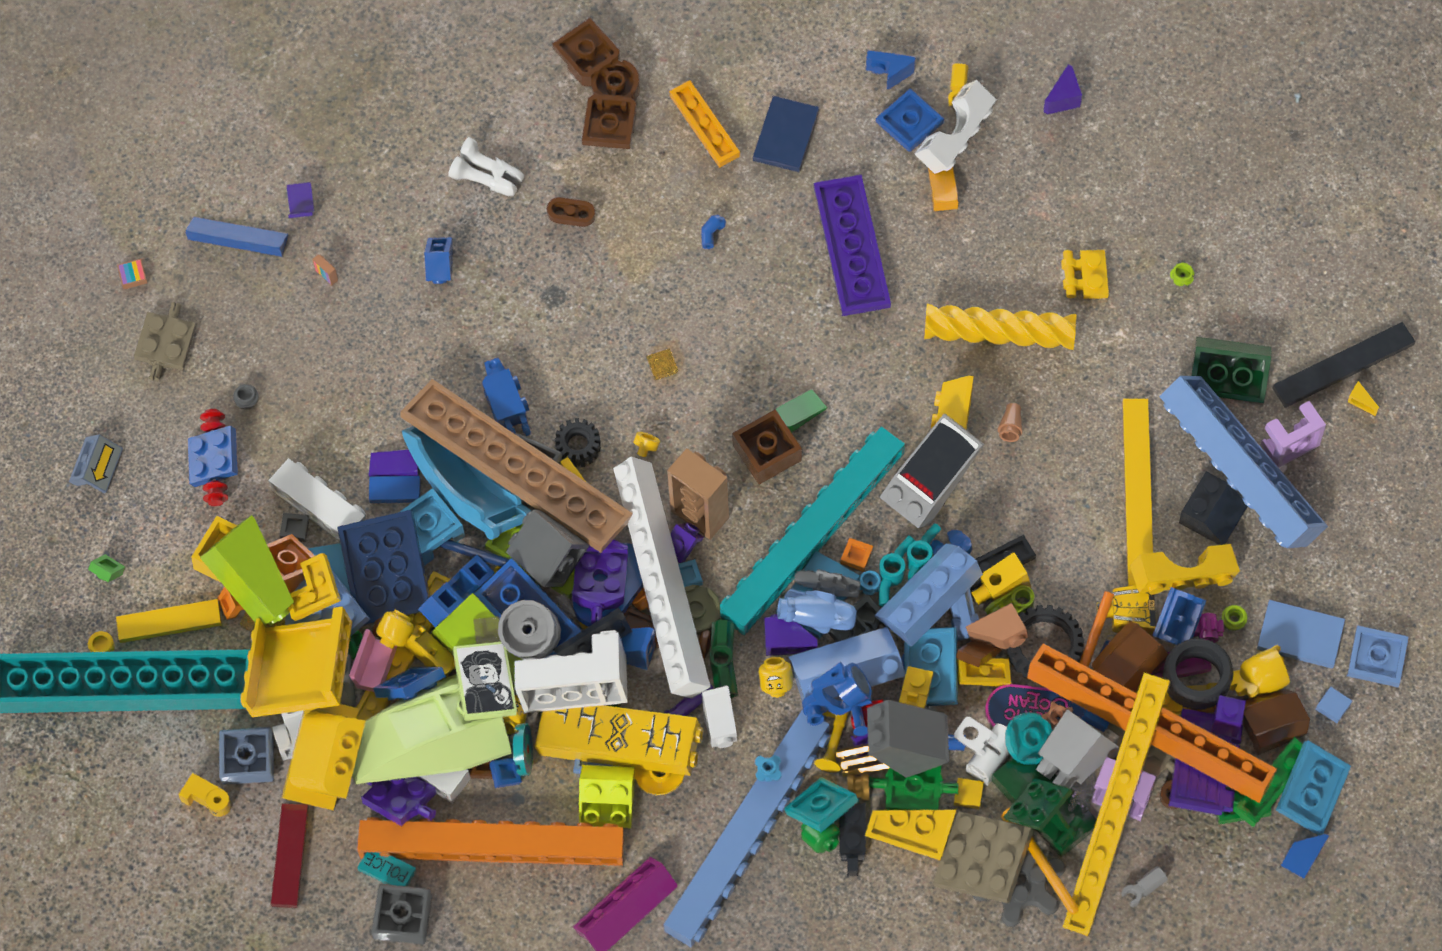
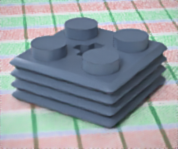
M270 727L220 730L219 778L222 784L272 782L274 780V738ZM250 752L251 756L249 759L243 760L245 753Z

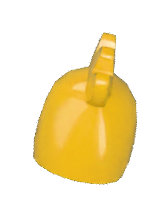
M1275 645L1245 660L1239 670L1233 671L1230 690H1235L1238 696L1248 694V697L1252 698L1257 694L1276 692L1290 684L1289 675L1284 665V658L1279 654L1281 647Z

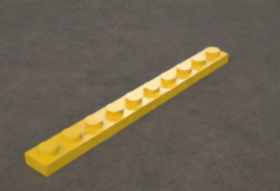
M1146 673L1143 675L1072 896L1078 906V912L1076 914L1067 912L1063 924L1065 929L1086 936L1090 935L1170 686V681Z

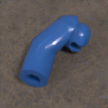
M718 214L712 215L702 226V248L711 249L714 247L713 233L717 229L722 230L725 228L726 220L724 217H720Z

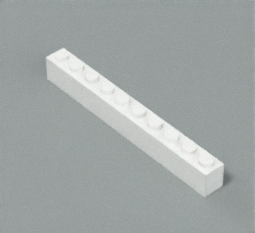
M630 457L613 469L623 507L633 513L629 520L628 528L670 691L672 694L693 698L710 688L709 679L652 463Z

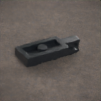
M855 803L839 817V857H841V861H847V876H858V861H864L866 857V803Z

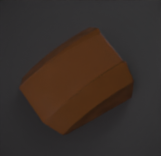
M1129 621L1097 656L1092 666L1094 671L1136 693L1139 690L1144 673L1153 676L1165 665L1168 653L1163 645L1149 635L1138 623Z
M1280 689L1276 692L1260 694L1244 700L1245 707L1242 724L1253 743L1257 755L1291 742L1294 737L1298 739L1308 733L1310 717L1296 692Z

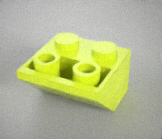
M582 765L579 778V823H589L595 827H603L604 824H616L619 827L632 828L635 767Z

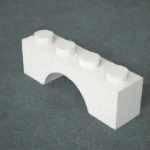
M977 80L964 85L952 101L957 116L954 132L949 135L939 131L926 137L915 155L934 174L943 170H950L956 163L955 157L968 146V139L979 131L981 127L979 125L980 122L993 111L991 107L996 99Z

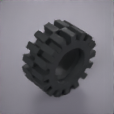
M575 418V423L567 420V425L565 426L562 423L559 426L560 431H556V450L562 453V459L568 457L576 468L578 463H581V467H585V462L587 461L590 465L593 463V457L597 459L599 456L598 452L601 451L598 429H595V425L592 422L588 425V420L583 419L582 423L579 422V418ZM574 436H583L587 439L588 443L584 449L573 450L568 445L569 440Z

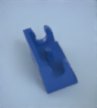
M1171 587L1153 636L1175 645L1192 639L1206 600Z

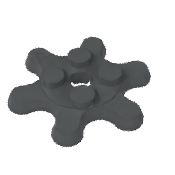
M1028 849L1020 870L1021 874L1024 873L1026 881L1023 884L1015 885L1009 904L1001 902L1003 905L1001 920L1008 927H1015L1020 923L1021 913L1027 906H1035L1045 915L1056 913L1059 907L1058 900L1047 891L1048 879ZM1052 858L1048 860L1058 877L1065 873V863L1061 859ZM972 895V897L976 901L981 902L987 900L986 898Z

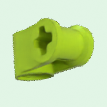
M1018 586L1003 597L990 603L986 607L985 612L989 615L1012 603L1018 615L1021 612L1025 613L1028 608H1034V592L1028 586ZM1020 597H1025L1029 602L1019 604L1016 600Z

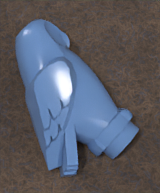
M790 589L785 594V598H780L778 601L777 617L778 619H784L786 622L794 621L812 627L820 633L827 634L830 629H852L855 626L856 609L849 603L837 600L835 595L817 590L804 593Z

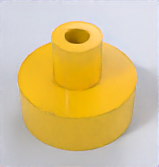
M637 432L633 443L639 447L637 454L646 457L648 451H657L660 440L651 434Z

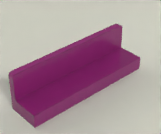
M650 856L578 921L573 928L578 935L589 942L595 951H608L673 892L678 885L665 866Z

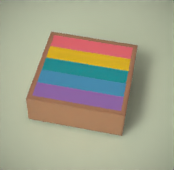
M321 254L312 259L315 271L331 286L338 281L335 267Z
M141 259L117 265L123 289L147 284Z

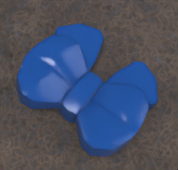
M960 530L948 531L949 544L959 546L968 554L972 552L971 540ZM933 540L930 544L933 556L944 546L938 540Z

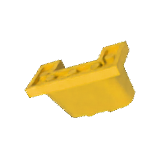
M340 704V706L303 710L281 798L333 811L337 798H347L366 722L357 719L359 708Z

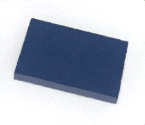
M773 96L753 154V161L800 172L819 114V107Z

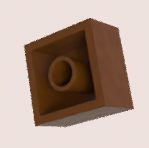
M776 409L732 433L733 447L758 485L802 461V448Z

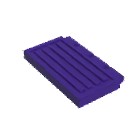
M1182 708L1181 718L1211 733L1214 714ZM1241 724L1237 738L1215 733L1211 734L1240 749L1241 746L1238 744L1242 740L1243 725ZM1175 758L1169 806L1221 815L1223 811H1233L1234 789Z

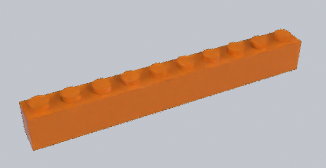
M1042 644L1030 663L1027 678L1126 731L1137 693L1057 650ZM1162 707L1151 745L1258 803L1261 802L1272 783L1277 770L1275 767Z
M369 817L367 820H360L357 851L360 858H363L366 852H378L380 856L389 857L391 855L399 860L623 866L624 829L616 824H604L603 827H595L589 823L566 826L562 822L540 825V823L534 821L525 822L524 825L514 824L511 821L487 824L484 820L461 823V821L456 819L435 822L433 819L430 821L427 818L420 819L419 822L408 820L400 826L393 821H382L378 817Z

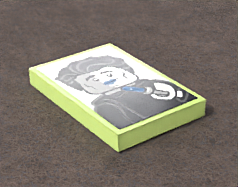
M494 642L453 647L464 721L516 715L517 708L507 650L502 643Z

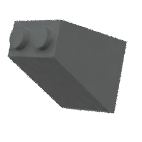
M542 510L530 511L522 521L524 525L519 533L517 532L511 537L509 541L510 547L506 552L543 587H563L588 549L589 544Z
M891 700L867 708L868 754L906 778L949 762L948 719L946 714Z

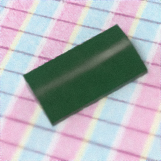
M1013 758L992 774L991 781L1013 804L1034 778L1053 783L1057 775L1054 774L1051 779H1048L1036 770L1040 763L1026 765ZM1073 793L1059 808V812L1067 824L1071 822L1075 815H1078L1084 821L1076 831V837L1073 840H1069L1063 849L1059 850L1054 846L1053 842L1061 834V831L1051 821L1047 823L1042 831L1035 829L1061 858L1094 831L1097 821Z

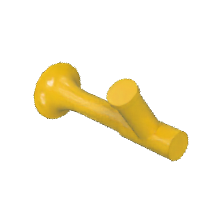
M830 711L822 713L823 716L835 718L826 753L821 759H817L814 762L815 766L823 771L836 773L841 770V767L836 763V752L849 711L843 715H835Z

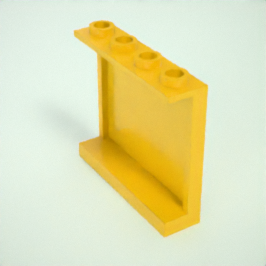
M344 607L333 608L332 619L265 628L260 618L256 619L255 628L251 632L252 646L248 652V670L244 674V692L241 693L242 706L247 709L251 717L340 706L352 621Z

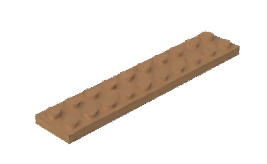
M433 379L400 412L402 419L517 495L535 509L542 510L600 553L629 523L633 513Z

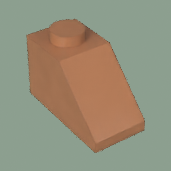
M1012 603L966 626L970 640L1002 649L1018 647L1028 638L1027 630Z

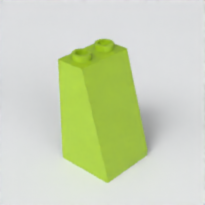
M252 515L234 527L200 557L254 622H256L257 618H260L264 625L268 623L272 626L290 613L288 607L294 601Z
M473 593L431 633L452 655L453 647L501 642L498 635L499 620ZM507 650L512 685L514 690L515 685L513 683L515 682V661H522L523 659L515 656Z

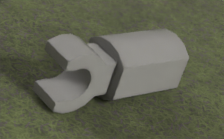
M1156 866L1137 880L1135 886H1126L1122 890L1121 895L1124 897L1128 893L1134 894L1136 898L1131 901L1130 906L1136 907L1140 903L1141 897L1149 895L1168 880L1167 876L1159 866Z

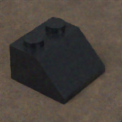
M1206 471L1182 509L1179 524L1218 545H1224L1227 543L1248 506L1228 482Z

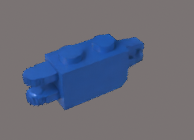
M499 358L484 362L487 376L484 378L482 385L494 420L515 435L516 432L512 426L521 424L523 433L526 436L531 435L526 412L530 410L526 398H520L518 393L521 387L517 376L512 377L509 368L505 370Z

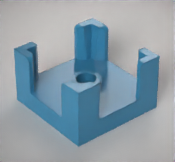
M433 488L400 511L413 510L424 566L434 559L433 550L451 537L456 542L465 537L462 523Z

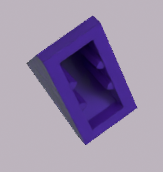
M1067 65L1044 102L1043 113L1048 115L1081 106L1082 93L1073 66Z

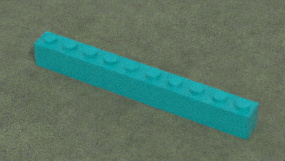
M882 426L876 433L874 431L871 432L866 438L862 449H857L852 453L847 466L837 470L833 476L832 483L829 486H823L817 494L816 501L813 504H807L801 512V518L796 523L793 521L785 530L786 535L780 541L776 540L769 548L770 553L764 559L760 558L752 568L753 572L748 577L744 576L736 586L737 590L732 596L727 595L720 604L721 619L733 622L734 629L745 636L792 583L796 573L806 567L814 553L821 550L905 453V443Z

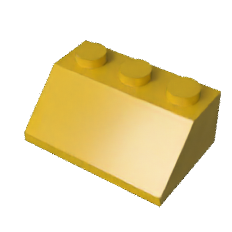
M965 376L943 382L941 392L936 391L934 406H939L938 414L932 415L931 429L942 415L946 414L967 430L974 376Z

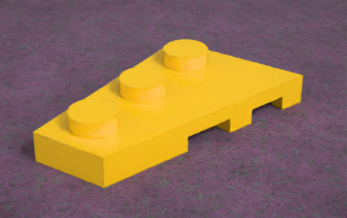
M957 810L873 811L865 836L941 861Z

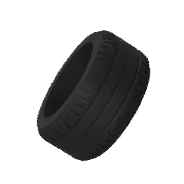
M1201 638L1189 639L1179 643L1168 654L1163 669V679L1170 681L1167 693L1172 700H1175L1176 703L1187 709L1205 710L1214 707L1219 696L1226 697L1232 683L1233 665L1229 655L1217 643ZM1201 658L1215 666L1219 673L1220 681L1211 689L1204 691L1193 690L1186 687L1179 680L1176 674V667L1186 659Z

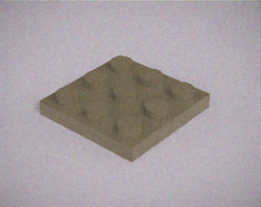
M958 811L933 884L938 888L1009 904L1033 834L1032 828Z

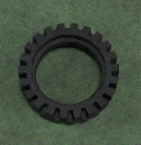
M1037 605L1036 609L1030 607L1025 613L1021 612L1019 614L1026 629L1032 624L1040 622L1053 623L1061 627L1068 634L1071 643L1070 652L1067 656L1080 662L1084 649L1083 631L1079 628L1078 621L1076 619L1073 620L1069 612L1063 613V609L1060 607L1057 610L1053 609V605H1047V608ZM1021 647L1007 648V655L1011 665L1015 666V670L1018 673H1022V677L1028 679L1027 675L1031 662L1022 654Z

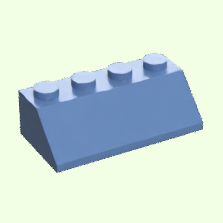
M945 544L875 614V617L912 647L983 575L977 560L959 546Z
M888 627L789 656L802 701L812 694L811 683L839 662L843 666L849 663L857 664L867 677L870 687L906 675L899 651ZM834 685L823 688L832 698L839 696Z

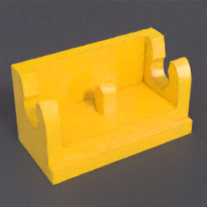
M423 625L415 635H412L407 640L405 647L426 667H442L445 674L444 678L456 668L454 656L428 633Z

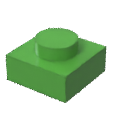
M105 554L91 561L88 570L96 574L99 579L110 582L123 575L125 566Z

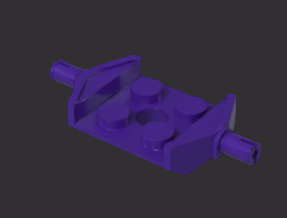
M614 539L602 553L589 545L575 567L572 600L581 607L591 609L592 624L596 622V618L597 621L602 619V612L604 610L618 608L624 603L628 546ZM604 574L607 579L599 582L594 579V576Z

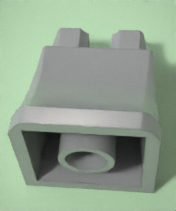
M1067 709L1039 751V754L1044 758L1036 770L1048 779H1051L1059 768L1061 771L1055 777L1053 783L1071 788L1075 781L1082 784L1087 777L1104 764L1106 757L1110 759L1116 758L1120 747Z

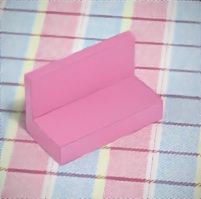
M367 629L363 635L349 676L358 689L374 692V687L385 682L397 646L395 645L391 649L381 644L380 640L375 639L371 630Z

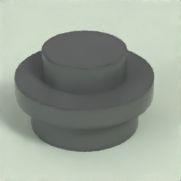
M243 384L235 390L233 399L238 407L248 409L258 402L259 395L255 387Z

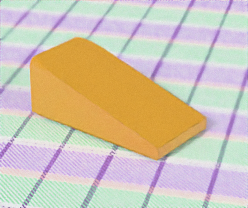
M953 167L948 171L943 170L936 174L928 168L933 211L958 209V195Z

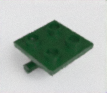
M1035 778L1003 816L1007 821L1040 831L1051 821L1061 831V834L1053 842L1054 846L1059 850H1062L1069 840H1073L1076 837V831L1084 823L1081 817L1075 815L1071 822L1067 824L1059 812V808L1072 794L1070 788Z

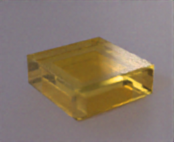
M670 348L646 356L655 381L678 373V368Z

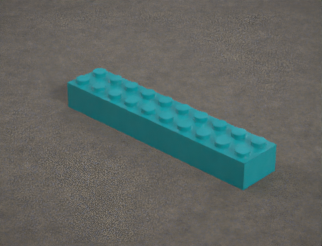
M251 649L0 654V713L246 709L241 703V693L244 692V674L248 670V652Z

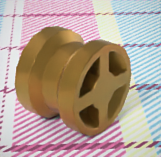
M848 774L847 790L855 793L857 798H862L863 800H869L868 774H863L861 777Z

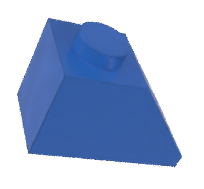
M452 237L427 239L424 252L426 281H432L434 284H443L451 280Z
M650 627L631 629V633L620 639L626 655V664L648 670L656 648L654 629Z

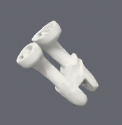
M470 137L465 140L461 148L460 157L457 156L454 159L449 170V177L453 179H468L490 187L491 191L506 196H514L517 191V187L508 180L520 184L524 179V174L517 168L497 157L495 161L482 155L478 151L477 141ZM469 164L489 170L492 172V175L479 171L471 167Z

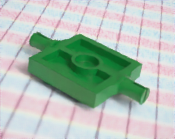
M942 765L907 778L891 768H888L885 778L869 777V788L884 789L886 810H938L942 793L958 794L959 783L943 782L941 776Z

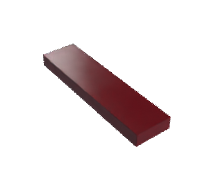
M284 803L281 805L271 895L272 907L298 908L309 811L308 805Z

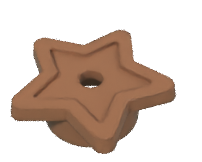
M1051 702L1049 712L1041 715V717L1047 720L1054 730L1060 721L1056 717L1062 718L1067 709L1072 712L1073 708H1065L1057 705L1055 702Z

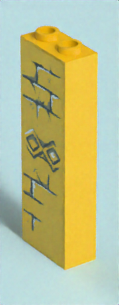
M604 705L542 711L535 748L540 756L569 760L579 759L584 762L635 767L636 769L691 776L692 768H696L698 763V752H696L697 744L702 742L703 728L695 717Z

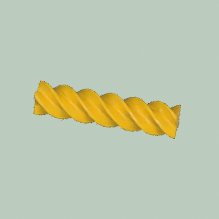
M927 303L924 339L937 336L945 341H955L962 338L971 343L988 340L997 345L1012 341L1014 344L1023 347L1037 343L1044 348H1055L1062 345L1067 349L1074 350L1077 314L1062 317L1056 313L1046 312L1038 316L1031 311H1019L1013 314L1005 309H995L987 312L979 307H970L962 310L953 305H946L938 309L932 304Z

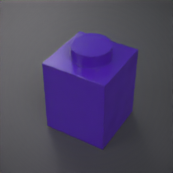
M1219 696L1214 709L1211 733L1237 738L1242 724L1245 701Z

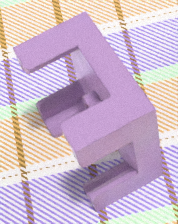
M1310 401L1300 405L1299 409L1305 418L1294 425L1293 432L1288 434L1278 419L1270 421L1265 426V430L1271 439H1263L1260 445L1278 468L1320 446L1326 424Z
M1106 757L1094 787L1095 792L1091 800L1092 803L1102 806L1116 762L1115 760ZM1142 771L1129 817L1141 821L1152 794L1156 776Z

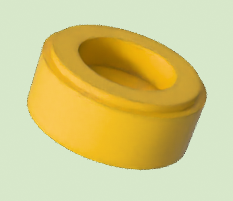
M99 631L90 636L88 648L90 652H113L115 643L109 633Z

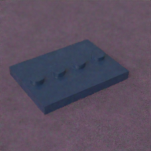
M413 510L338 526L337 529L350 594L370 618L363 626L374 624L386 612H393L394 609L407 616L421 613L418 609L427 601L430 594Z

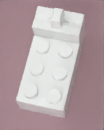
M616 630L602 631L600 634L592 635V654L581 652L572 656L552 655L542 659L525 658L522 661H515V690L524 713L628 703L626 655L618 632Z

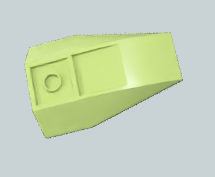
M457 674L436 681L437 685L435 687L418 691V695L415 698L406 701L400 699L366 720L352 778L355 784L463 771L511 754L503 718L495 717L464 721Z

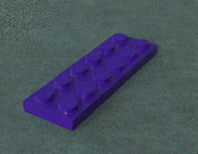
M862 175L813 183L842 316L891 308Z

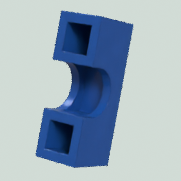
M476 555L453 578L431 595L418 610L436 628L464 600L482 587L495 572Z

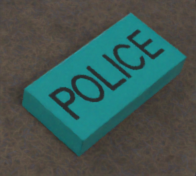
M366 852L357 867L358 871L384 884L408 886L417 871L415 867L391 855L389 857L380 856L378 852Z

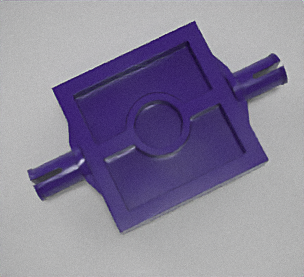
M418 777L366 783L371 788L361 796L362 804L400 826L419 814L430 821L436 815L435 810L426 806L436 795V789Z

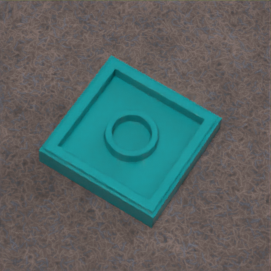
M820 777L784 809L788 816L822 832L857 803L858 798L855 793Z

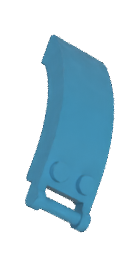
M412 426L402 430L403 438L412 457L431 487L455 513L484 531L488 539L497 538L500 533L522 524L524 517L531 510L522 505L521 498L416 427Z

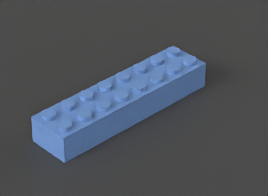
M1179 376L1159 396L1164 401L1165 409L1180 420V427L1195 438L1196 446L1211 457L1212 465L1227 476L1228 484L1243 495L1244 503L1258 513L1260 522L1274 532L1276 541L1282 547H1307L1328 527L1201 376Z

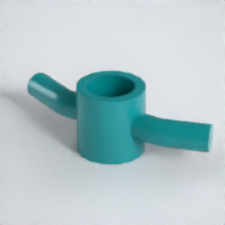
M934 523L922 536L921 540L914 541L909 545L906 560L907 568L909 569L908 581L932 558L933 551L930 542L942 530L938 524ZM922 555L925 557V559L917 560L914 558V556Z
M907 536L894 553L887 554L880 560L879 575L882 581L879 588L880 607H883L889 601L890 587L897 586L904 580L905 562L903 556L907 552L909 545L915 541L911 536ZM888 567H896L898 569V572L889 573L885 569Z

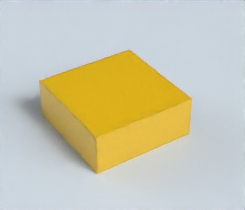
M957 778L959 787L958 794H955L954 806L980 810L984 782Z

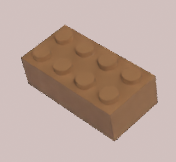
M686 448L667 470L670 509L672 513L686 523L689 522L699 528V532L711 540L729 519L727 475L718 466L712 467L708 464L700 453L696 451L693 453Z

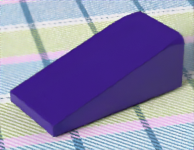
M409 450L371 453L369 477L419 476L420 469Z

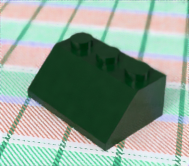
M1196 337L1191 376H1201L1220 398L1264 403L1272 357L1271 347Z

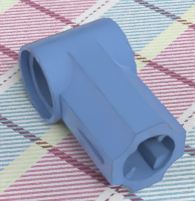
M970 588L950 607L952 613L951 625L957 629V641L969 639L966 626L979 620L977 613L974 611Z

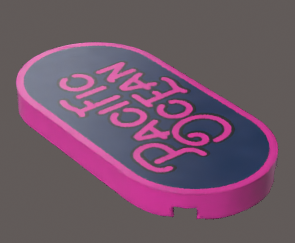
M1007 684L996 688L989 695L985 706V716L992 727L996 724L1007 727L1008 723L1019 714L1034 712L1044 715L1048 713L1051 702H1055L1057 705L1065 708L1072 707V713L1080 719L1086 709L1047 688Z

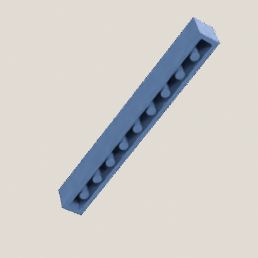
M802 709L773 754L781 759L779 764V771L782 773L781 778L777 781L756 780L665 921L664 931L691 948L696 941L698 943L701 942L707 932L705 926L710 919L714 921L721 910L719 904L724 897L728 899L735 888L733 883L737 876L742 877L749 866L748 859L752 854L756 855L763 844V841H761L765 833L769 834L773 830L777 822L775 817L778 812L785 811L784 808L790 802L789 795L793 790L797 791L804 780L803 773L807 768L810 770L814 766V762L818 758L816 753L819 748L824 749L831 737L829 734L830 724L823 721L819 725H810ZM767 766V767H766V770H770V769H771L770 766Z

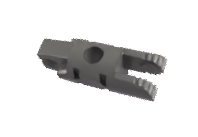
M805 569L799 570L796 576H794V580L800 586L813 588V591L831 593L836 597H858L861 586L860 581L843 574L830 573L817 569V572L806 571Z

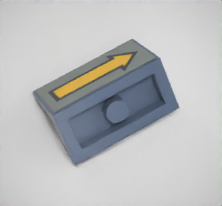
M100 434L86 437L69 482L75 486L88 484L102 493H106L123 448Z

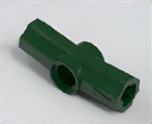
M718 620L712 622L711 651L709 655L714 689L728 686L730 698L733 699L738 696L733 664L734 623L728 620ZM718 657L728 659L727 662L722 664L715 661Z

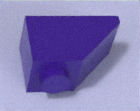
M777 614L764 618L766 656L796 655L818 648L817 639L797 622H786L784 619H778Z

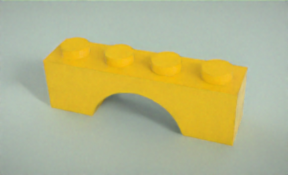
M1231 544L1208 546L1198 557V565L1192 568L1176 565L1163 552L1140 554L1130 565L1138 592H1149L1151 595L1158 594L1164 590H1170L1171 587L1182 591L1188 587L1202 589L1213 584L1226 586L1232 583L1234 577L1240 572Z

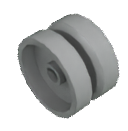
M521 600L511 604L503 612L499 620L498 635L502 645L510 653L522 659H542L548 657L553 652V649L557 647L560 640L561 627L557 617L550 609L533 600ZM528 627L532 628L530 634L526 632Z

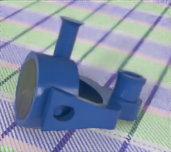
M839 662L811 683L812 694L802 701L803 713L807 716V722L815 726L824 721L822 713L830 711L835 715H843L851 710L855 726L853 733L856 736H864L868 733V727L865 726L861 707L872 703L870 684L857 664L849 663L843 666ZM834 685L843 701L832 698L823 688Z

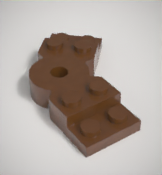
M589 18L552 43L553 50L567 64L569 72L582 86L592 87L593 95L587 101L582 145L630 150L637 114L635 101L640 93L639 74L633 64L626 60L620 61L619 49L597 24ZM613 83H620L619 85H616V86L611 85V84H613Z

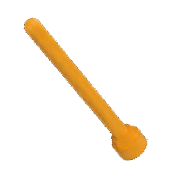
M1008 808L1002 813L1001 818L1005 822L1013 823L1005 820V818L1003 817L1010 809ZM1031 837L1028 846L1029 852L1068 912L1076 914L1078 912L1077 904L1034 838Z

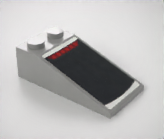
M943 414L894 475L879 498L917 528L930 525L984 446V443L948 415Z

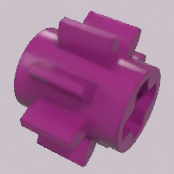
M1214 613L1201 614L1193 637L1199 636V638L1213 641V643L1218 642V636L1222 637L1224 632L1223 620H1217V615Z

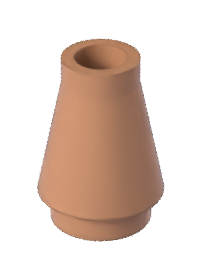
M1016 403L1007 404L1006 411L998 427L999 436L1004 441L1015 442L1023 433L1021 406Z

